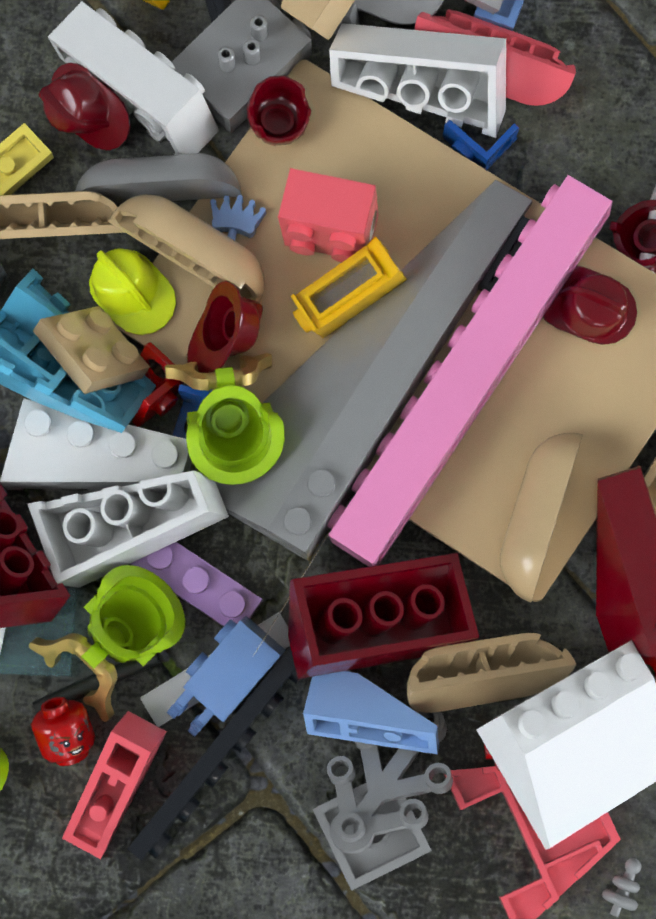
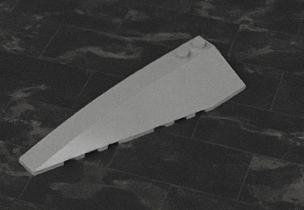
M495 180L401 270L407 278L405 282L345 323L263 402H270L273 412L278 413V416L283 421L285 433L284 446L275 465L258 479L237 485L216 482L228 514L308 562L311 560L330 529L327 525L333 513L340 505L344 506L353 492L352 487L357 477L370 465L381 441L391 431L405 405L411 399L477 293L479 284L521 216H524L532 204L530 198Z

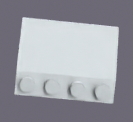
M632 640L476 729L546 850L656 782V683Z

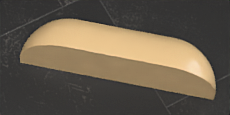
M70 191L0 195V239L125 232L108 222L118 206L111 199L100 193Z
M151 194L135 196L123 202L108 220L109 223L212 287H215L220 282L229 281L235 284L240 292V296L260 303L264 293L265 281L262 267L254 254L243 245L169 199Z
M562 433L546 439L531 455L501 548L500 566L506 582L514 590V593L528 602H532L583 434Z
M521 633L436 647L426 651L421 659L412 667L407 681V698L412 709L425 713L442 712L523 698L538 694L568 677L574 670L576 662L567 649L564 648L562 652L551 643L541 640V635L537 633Z

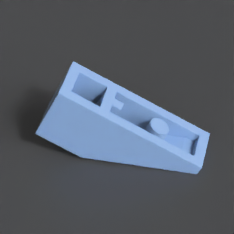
M347 670L312 677L303 712L307 734L438 754V726L359 673Z

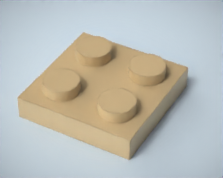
M100 306L40 319L33 329L35 335L84 394L142 379L150 368L138 353L137 348L126 339L113 323L111 317Z

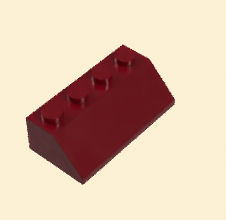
M458 553L308 576L290 581L288 638L298 679L420 658L430 649L472 642L479 638Z

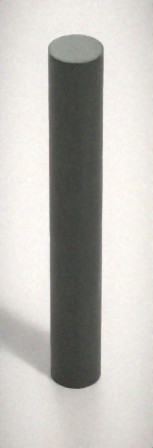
M157 655L144 666L137 660L115 664L114 667L118 676L117 682L159 664ZM96 674L33 701L32 704L36 714L41 710V705L51 698L64 697L66 700L78 701L84 698L90 691L97 690L99 682Z

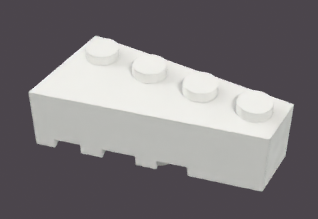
M81 1L48 36L60 59L65 63L81 64L88 69L97 79L116 93L124 102L129 115L134 111L135 117L147 129V133L159 144L164 138L170 141L175 151L174 155L199 153L219 131L203 97L205 89L201 83L188 73L183 77L176 72L172 62L161 52L157 51L153 55L145 49L144 42L131 30L128 29L124 33L118 29L116 22L103 9L98 8L94 11Z
M341 24L329 49L331 86L380 102H384L386 98L405 105V110L421 114L422 110L447 117L445 122L451 120L459 127H462L463 123L483 129L481 134L494 138L497 137L506 111V38Z
M23 398L0 483L7 490L87 489L88 491H102L103 488L117 485H132L143 480L190 471L192 461L189 457L187 441L184 438L132 425H127L125 430L120 433L79 420L35 401Z
M194 470L143 480L137 484L117 485L103 488L102 491L82 495L73 494L63 496L57 500L38 501L27 504L45 555L51 564L50 569L56 583H63L64 586L77 588L105 576L115 567L133 563L229 517L216 482Z

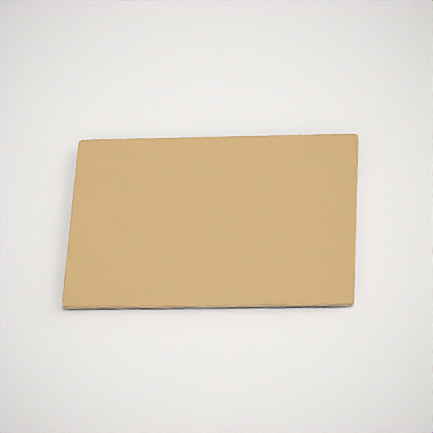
M305 59L300 60L288 75V77L304 86L305 96L311 108L310 121L304 135L291 144L273 146L264 143L262 139L255 135L250 127L225 162L233 170L239 181L243 196V210L249 205L250 200L255 201L254 215L260 212L261 207L266 209V215L258 225L252 238L237 234L235 239L236 242L254 254L264 274V293L260 304L263 306V312L260 319L258 338L250 350L235 356H229L222 367H233V370L240 369L239 357L271 353L272 366L262 370L256 382L242 386L254 393L261 403L341 328L339 327L323 339L313 330L306 333L292 313L298 307L290 296L298 294L339 265L340 262L333 260L331 255L315 252L312 256L297 254L291 251L289 246L284 245L278 214L290 168L376 185L379 216L374 237L376 236L389 251L388 254L400 270L417 256L495 180L532 200L531 206L524 215L526 218L537 222L545 210L538 201L372 99L331 86V74ZM229 197L231 209L235 204L237 197ZM212 198L216 200L217 207L220 209L224 199ZM198 199L190 213L212 226L211 199ZM596 237L577 266L610 276L629 289L637 307L634 327L620 341L600 345L559 330L547 323L542 317L409 519V521L508 585L501 570L500 553L529 459L535 449L552 436L562 433L583 434L532 599L534 602H539L545 597L596 520L598 478L630 469L656 430V274ZM159 254L152 264L168 279L175 291L176 307L172 318L165 327L145 335L128 333L114 321L113 323L122 333L143 347L151 342L175 365L187 364L188 346L214 287ZM371 263L315 301L314 304L322 313L375 276L377 272ZM477 291L432 365L437 360L442 363L452 350L448 347V343L453 333L461 324L465 327L468 326L475 315L471 311L472 306L482 291ZM426 375L412 395L418 399L428 386L424 383ZM400 416L390 431L394 435L404 422ZM375 455L367 468L368 470H372L380 456Z

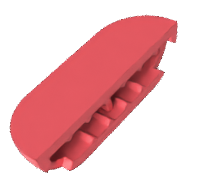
M447 9L445 16L430 17V14L421 12L417 16L414 30L506 38V98L526 105H546L561 98L573 82L576 74L575 66L566 65L558 59L560 51L546 43L455 10Z

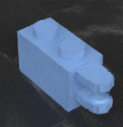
M247 616L238 623L230 619L214 637L219 645L208 657L202 652L189 666L186 673L191 678L183 686L186 690L167 711L175 719L185 711L193 697L202 703L206 709L202 714L196 716L188 729V732L194 737L214 715L224 722L286 651Z

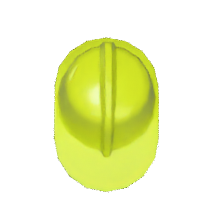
M118 248L105 253L100 250L97 253L98 260L93 267L89 279L90 293L95 302L119 327L128 333L145 335L165 327L172 318L176 307L175 291L168 279L147 257L137 251Z

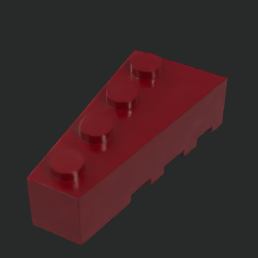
M0 483V628L52 622L69 599L70 594L63 583H56L48 570L51 566L49 560L42 550L36 551L25 533L28 529L20 514L15 515L5 501L7 493Z

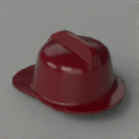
M69 62L59 66L53 74L51 83L40 90L38 95L43 100L46 118L57 130L75 133L88 144L102 150L118 148L128 138L130 119L124 102L114 91L81 64Z
M576 266L544 314L543 319L555 328L588 342L606 345L616 343L629 334L635 325L637 307L629 289L619 281L591 269Z
M229 281L218 283L211 291L205 310L191 337L188 346L187 363L197 362L199 373L215 372V369L224 366L229 356H235L250 350L258 338L263 306L257 301L240 296V292L234 283Z

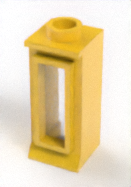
M376 236L362 249L298 294L290 296L298 307L292 313L306 333L313 330V332L324 339L407 280L406 276L388 254L389 251Z

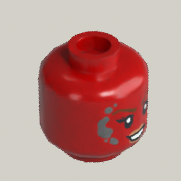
M55 697L44 702L41 705V710L34 716L31 723V728L42 757L52 763H57L59 766H70L84 760L96 739L85 706L75 700H66L64 697Z

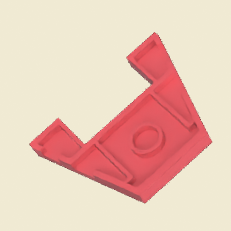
M496 766L450 770L453 777V785L450 790L459 810L500 792L503 793L540 874L539 879L499 897L508 919H537L621 840L607 812L546 850L505 778Z

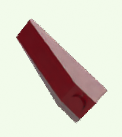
M637 466L598 478L596 616L609 653L632 640L641 656L653 657L656 656V512L641 466Z

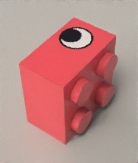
M290 168L278 214L285 246H289V249L297 254L312 256L315 252L331 255L333 260L342 263L373 239L379 216L376 185Z

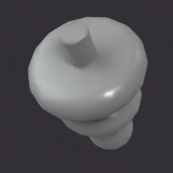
M630 858L626 861V871L623 876L616 875L613 877L612 882L618 887L617 890L605 889L602 893V897L613 904L610 914L615 917L619 916L621 908L635 911L638 907L637 901L629 897L630 892L637 893L640 890V885L634 881L635 875L641 870V863L636 858Z

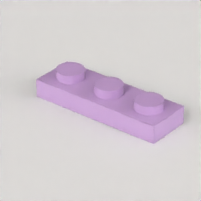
M177 542L130 563L133 566L142 567L159 576L171 587L178 597L223 627L230 619L236 623L245 616L251 619L263 602L262 598Z

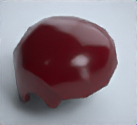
M286 75L269 76L257 84L247 106L248 122L255 135L262 139L264 143L273 146L291 144L304 135L310 121L309 117L311 116V108L305 96L304 86Z

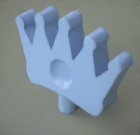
M227 195L224 196L220 209H218L215 199L210 200L213 215L212 227L220 232H228V237L233 240L236 239L237 234L252 238L258 225L266 215L264 207H261L260 212L254 215V208L256 207L254 200H250L249 205L243 210L242 195L237 196L232 209L230 207V198Z

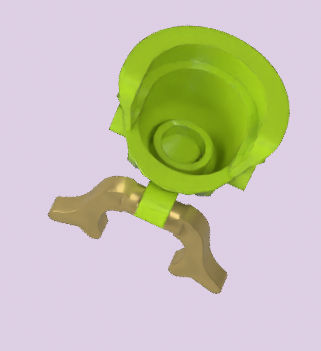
M271 353L257 356L239 357L240 369L233 370V367L215 369V372L199 373L197 362H189L184 365H165V377L167 379L180 380L195 390H213L202 400L197 411L187 412L188 429L186 441L189 457L200 473L215 482L237 485L256 480L267 473L281 455L285 434L282 419L278 416V413L273 412L270 402L261 403L254 393L242 387L256 382L259 373L272 366Z
M122 565L109 571L102 579L100 587L97 588V594L84 606L91 614L87 629L88 635L94 642L93 645L88 642L86 637L77 633H71L56 640H45L36 637L29 643V648L43 656L46 665L50 668L60 661L62 652H70L75 654L96 674L99 688L90 691L83 698L85 704L94 707L104 722H107L114 715L111 694L118 677L114 665L105 658H112L118 663L137 660L144 666L156 653L163 652L165 649L174 646L180 640L185 630L184 610L175 592L153 572L133 565Z

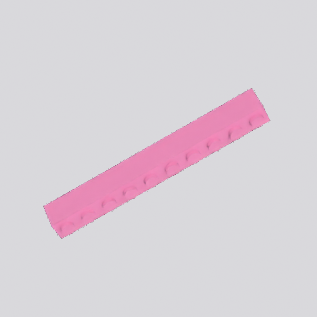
M567 175L560 187L554 184L549 189L541 204L545 210L537 222L533 219L528 221L518 238V241L522 243L514 256L507 254L495 272V276L499 278L490 292L484 289L477 297L471 309L475 313L474 317L467 327L461 324L455 330L448 343V347L452 350L443 363L437 360L431 366L424 379V383L428 386L419 399L412 396L400 415L404 422L395 435L389 432L381 441L376 451V455L380 456L371 471L365 468L357 477L352 487V491L356 494L348 506L340 505L333 513L327 525L331 529L328 534L331 543L368 567L377 566L381 563L609 218L612 200Z

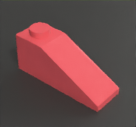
M127 711L111 731L62 839L99 859L103 857L146 776L167 731Z

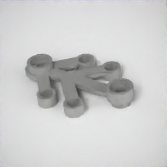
M416 711L425 718L434 719L433 723L438 726V739L440 743L447 733V725L441 712L425 713ZM355 742L356 747L361 752L368 793L357 807L352 787L356 772L351 760L345 756H337L330 760L327 765V774L335 785L340 813L333 819L330 826V836L334 845L345 853H359L370 846L375 835L405 828L410 830L422 829L427 824L429 816L424 803L418 799L405 801L398 812L382 815L376 814L383 803L429 792L435 794L448 792L453 785V777L449 767L443 763H434L426 769L425 774L401 779L419 752L398 749L385 769L382 770L378 745ZM345 766L349 768L344 776L338 777L334 775L335 770L339 767ZM438 773L447 776L442 783L436 784L431 782L432 777ZM413 809H418L422 812L416 820L406 818L407 814ZM351 824L359 825L356 833L351 835L344 833L347 826Z

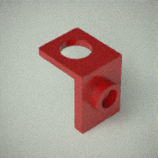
M151 342L144 346L140 354L148 365L150 359L158 362L164 372L165 365H175ZM149 368L145 376L156 385V390L143 400L132 423L140 427L155 414L162 417L168 413L178 401L176 395L179 385L183 384V382L167 379L166 377L160 378Z

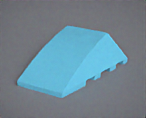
M32 268L14 288L0 311V385L39 404L79 420L122 433L136 415L143 400L152 393L156 385L144 375L142 379L84 394L33 332L40 319L69 313L67 309L70 303L58 292L53 294V296L40 285L43 277Z

